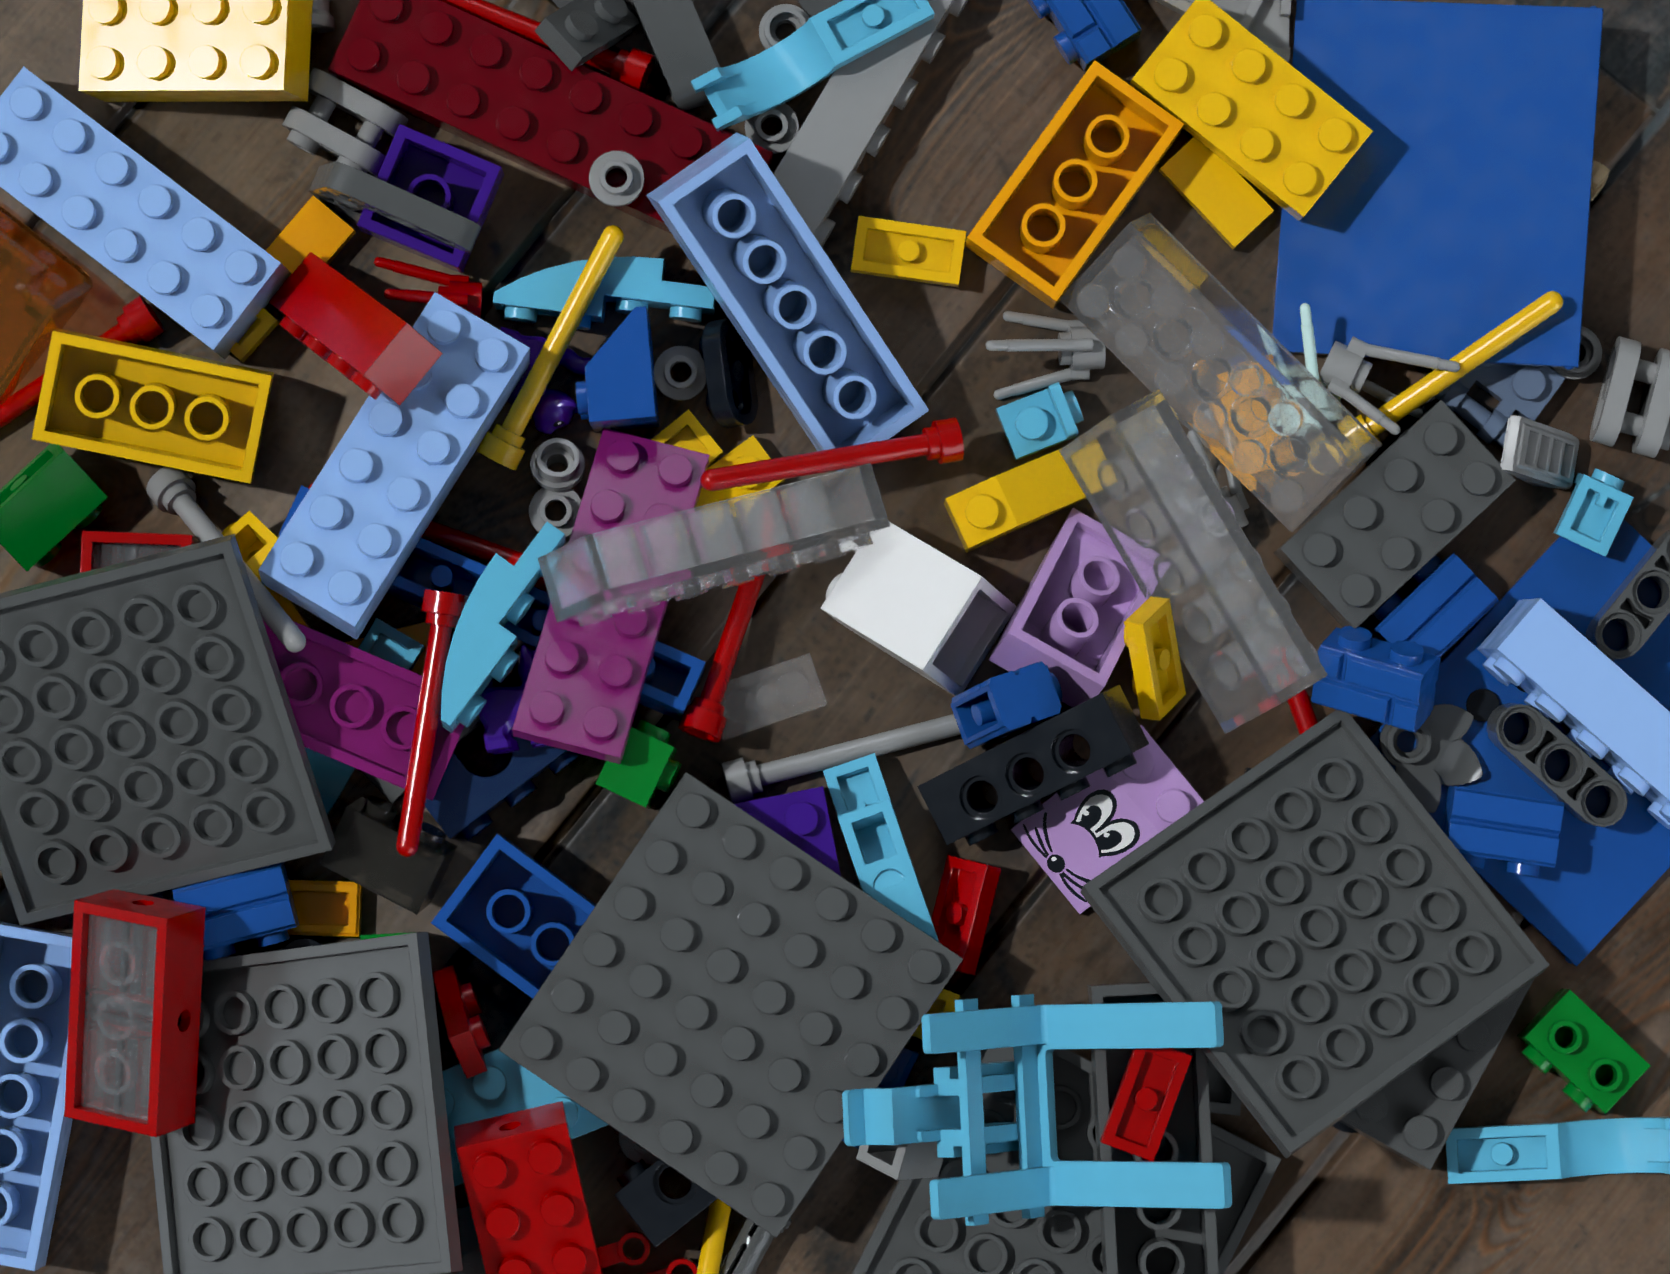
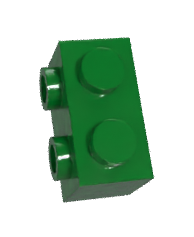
M50 443L0 489V544L26 572L35 564L37 567H41L58 554L62 547L60 541L75 527L78 530L85 528L98 517L102 511L100 504L108 496L62 447Z
M640 719L636 728L631 727L621 764L606 761L595 784L650 809L659 790L669 793L682 766V763L674 760L678 750L668 744L672 734Z
M1561 988L1517 1035L1527 1045L1521 1052L1523 1056L1544 1075L1553 1069L1567 1083L1561 1091L1585 1113L1593 1107L1597 1112L1606 1114L1651 1066L1570 989Z

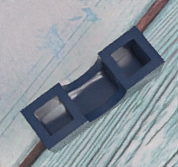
M512 734V738L518 743L519 751L513 752L511 762L507 768L495 776L480 777L466 766L458 754L453 753L433 801L426 798L425 807L449 839H455L462 834L469 841L494 822L488 813L506 801L511 808L537 789L532 782L534 778L547 768H550L554 775H556L580 757L581 754L552 746L532 748L529 740L514 737Z

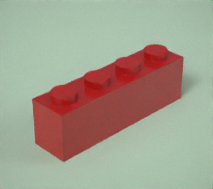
M312 252L305 257L269 301L270 304L285 315L279 323L282 328L303 345H306L325 362L329 363L348 380L355 383L374 400L383 392L398 405H401L443 354L407 322Z

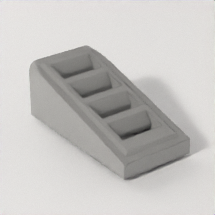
M1510 415L1507 422L1500 467L1503 471L1532 486L1563 490L1570 489L1573 485L1579 439L1570 433L1522 416Z

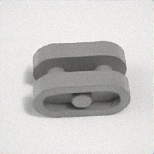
M313 67L309 74V92L315 95L316 98L308 112L296 106L291 107L282 123L283 127L291 131L286 140L314 156L318 149L321 148L338 157L336 162L349 165L377 177L386 157L374 149L380 137L384 133L394 138L399 124L406 126L409 119L364 92ZM335 107L364 122L356 137L327 123Z
M1618 336L1607 363L1592 420L1590 441L1613 447L1620 432L1633 436L1632 453L1655 458L1660 449L1668 451L1670 448V350L1660 348L1654 362L1640 359L1641 342ZM1634 380L1647 383L1639 414L1626 411Z

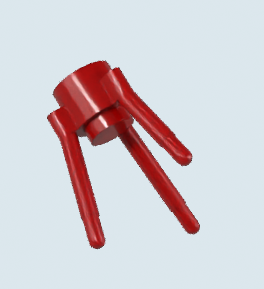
M376 257L374 259V264L377 267L445 285L438 286V292L436 293L481 319L482 282H469V275H451L384 257ZM388 288L384 291V296L387 299L428 303L434 294V291Z

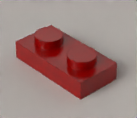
M947 855L932 915V922L940 944L963 958L956 971L975 975L1001 868Z
M453 965L433 972L448 1038L466 1078L488 1071L482 1049L491 1046L484 1023L480 1015H477L482 1013V1009L472 983L469 982L462 985Z
M1173 1048L1133 1049L1100 1142L1146 1160L1154 1161L1192 1056Z

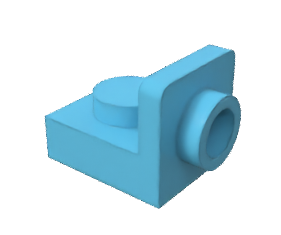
M1059 382L1049 385L1045 390L1003 405L995 410L1015 461L1075 438L1079 433L1076 423L1084 421L1073 391L1063 393Z
M1595 468L1591 477L1581 473L1577 474L1573 482L1576 486L1553 533L1606 557L1634 497L1621 491L1625 481Z

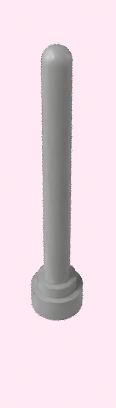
M163 467L150 478L146 488L147 494L162 512L179 515L200 542L224 537L196 503L195 483L184 470ZM244 562L262 619L290 652L301 651L306 645L305 635Z
M954 714L759 765H756L755 760L744 763L742 757L723 762L722 768L731 803L736 804L754 800L753 794L763 792L762 786L823 771L873 753L876 756L961 735Z

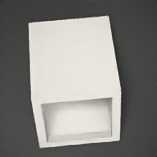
M879 516L874 525L866 529L859 537L855 547V554L844 572L838 574L829 584L826 591V600L821 609L849 630L953 696L964 692L1017 606L981 575Z

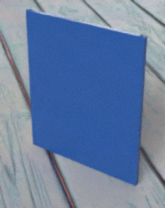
M1297 0L1292 66L1373 130V132L1304 218L1298 221L1283 208L1281 210L1272 352H1276L1279 355L1286 353L1304 354L1300 306L1303 303H1307L1311 307L1317 355H1329L1335 341L1348 346L1354 336L1368 344L1449 360L1546 292L1556 291L1563 298L1562 308L1484 363L1564 367L1567 370L1579 368L1603 8L1596 6L1560 7L1387 0Z
M1624 519L1606 557L1559 536L1440 662L1438 680L1435 684L1434 705L1452 704L1467 711V698L1473 691L1478 689L1492 691L1499 700V706L1506 703L1526 705L1524 700L1528 694L1520 691L1512 683L1506 686L1493 677L1483 667L1484 662L1488 658L1478 651L1477 648L1515 604L1522 599L1541 598L1586 637V629L1591 620L1652 545ZM1644 578L1637 587V596L1644 606L1654 608L1661 599V590L1655 581ZM1669 613L1638 652L1631 657L1613 661L1668 711H1670ZM1610 620L1603 629L1602 637L1608 648L1619 651L1626 643L1627 633L1621 623ZM1520 713L1510 715L1504 723V735L1509 742L1513 744L1520 742L1527 734V720ZM1473 719L1470 728L1461 739L1475 752L1483 775L1480 779L1473 782L1454 786L1556 801L1491 742L1486 729L1487 721L1481 722ZM1553 719L1550 721L1565 736L1570 732L1563 724ZM1384 723L1369 738L1381 754L1379 738L1385 725ZM1409 731L1401 732L1397 737V746L1403 752L1412 751L1416 745L1414 734ZM1560 749L1548 754L1544 767L1551 779H1559L1565 775L1569 765L1567 755ZM1594 755L1591 757L1606 772L1611 768L1605 761L1598 759ZM1441 785V798L1436 812H1428L1441 829L1449 787ZM1601 785L1591 789L1586 796L1585 804L1591 815L1597 816L1602 814L1609 805L1608 792ZM1635 791L1631 795L1626 793L1628 801L1623 817L1614 825L1606 827L1584 823L1564 808L1555 868L1540 867L1539 877L1507 873V862L1486 859L1484 869L1473 868L1489 886L1565 956V960L1576 967L1670 867V830L1659 823L1647 811L1652 803Z

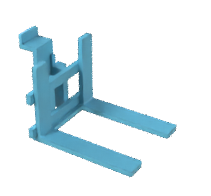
M1034 994L1011 995V1007L979 1010L978 998L955 1000V1012L924 1014L921 1018L923 1052L925 1054L957 1052L958 1065L933 1068L934 1084L895 1088H861L845 1090L842 1093L844 1143L847 1146L902 1145L937 1141V1158L962 1157L963 1176L933 1179L930 1181L931 1217L934 1220L965 1217L966 1226L989 1224V1214L1022 1210V1218L1026 1219L1045 1217L1046 1206L1225 1209L1232 1206L1231 1167L1228 1162L1060 1160L1057 1151L1053 1051L1055 1049L1222 1047L1224 1044L1222 1004L1219 1001L1034 1005ZM1014 1048V1061L981 1063V1050ZM1015 1090L1016 1122L984 1123L983 1093ZM1019 1150V1169L992 1173L986 1172V1154Z

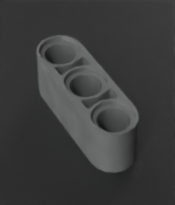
M631 0L676 108L687 113L709 104L710 102L704 91L698 93L694 91L691 80L716 67H720L692 0Z
M1670 530L1663 533L1655 541L1591 620L1586 629V638L1612 661L1631 657L1638 652L1670 613ZM1644 578L1655 581L1660 587L1661 599L1654 608L1644 606L1638 599L1637 587ZM1610 620L1621 623L1627 633L1626 643L1619 651L1608 648L1602 637L1603 629Z
M1516 703L1502 704L1492 711L1486 728L1491 742L1556 801L1564 802V808L1575 818L1590 825L1606 827L1614 825L1623 817L1628 800L1622 786L1539 711L1529 705ZM1520 713L1527 720L1528 731L1524 739L1513 744L1504 735V723L1510 715ZM1560 749L1567 755L1569 761L1568 770L1561 778L1553 780L1545 771V759L1552 751ZM1601 785L1608 792L1609 805L1602 814L1593 816L1587 810L1585 804L1586 796L1591 789Z

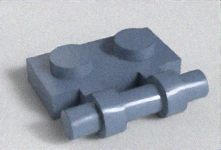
M1482 363L1434 397L1439 401L1442 400L1452 412L1454 411L1477 428L1478 432L1476 435L1486 443L1490 444L1494 441L1503 448L1507 428L1506 422L1510 415L1514 412L1518 416L1535 421L1565 378L1548 366ZM1474 383L1499 401L1492 412L1467 395V392Z

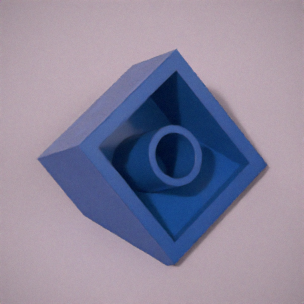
M646 306L635 307L584 367L586 381L575 383L578 415H581V420H589L594 432H602L603 428L617 431L660 427L656 383L654 380L650 317Z

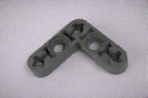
M334 161L319 166L309 189V192L314 196L350 211L366 208L446 245L471 253L481 230L480 225L463 216L340 162Z

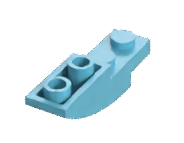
M614 257L577 329L590 330L591 321L604 323L607 302L616 303L615 311L630 314L635 307L646 306L647 311L648 307L670 310L669 318L701 322L702 314H715L716 299L707 286L664 281L666 263L662 258ZM588 260L574 261L546 268L522 277L495 291L493 304L496 309L505 310L504 319L511 321L536 323L537 315L559 317Z
M549 522L544 524L515 565H512L495 553L464 605L449 648L441 694V722L443 727L453 733L459 723L465 727L471 725L486 704L487 700L480 696L493 678L501 683L517 663L520 657L514 652L518 645L517 636L504 628L508 621L514 625L520 622L535 600L528 593L541 576L549 581L559 570L568 555L562 550L566 544L565 534Z
M875 753L823 770L862 891L939 942Z

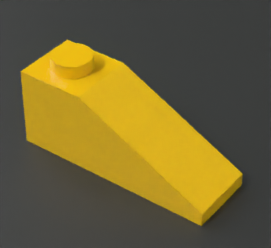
M1092 435L945 498L944 505L967 553L1113 487L1115 483Z

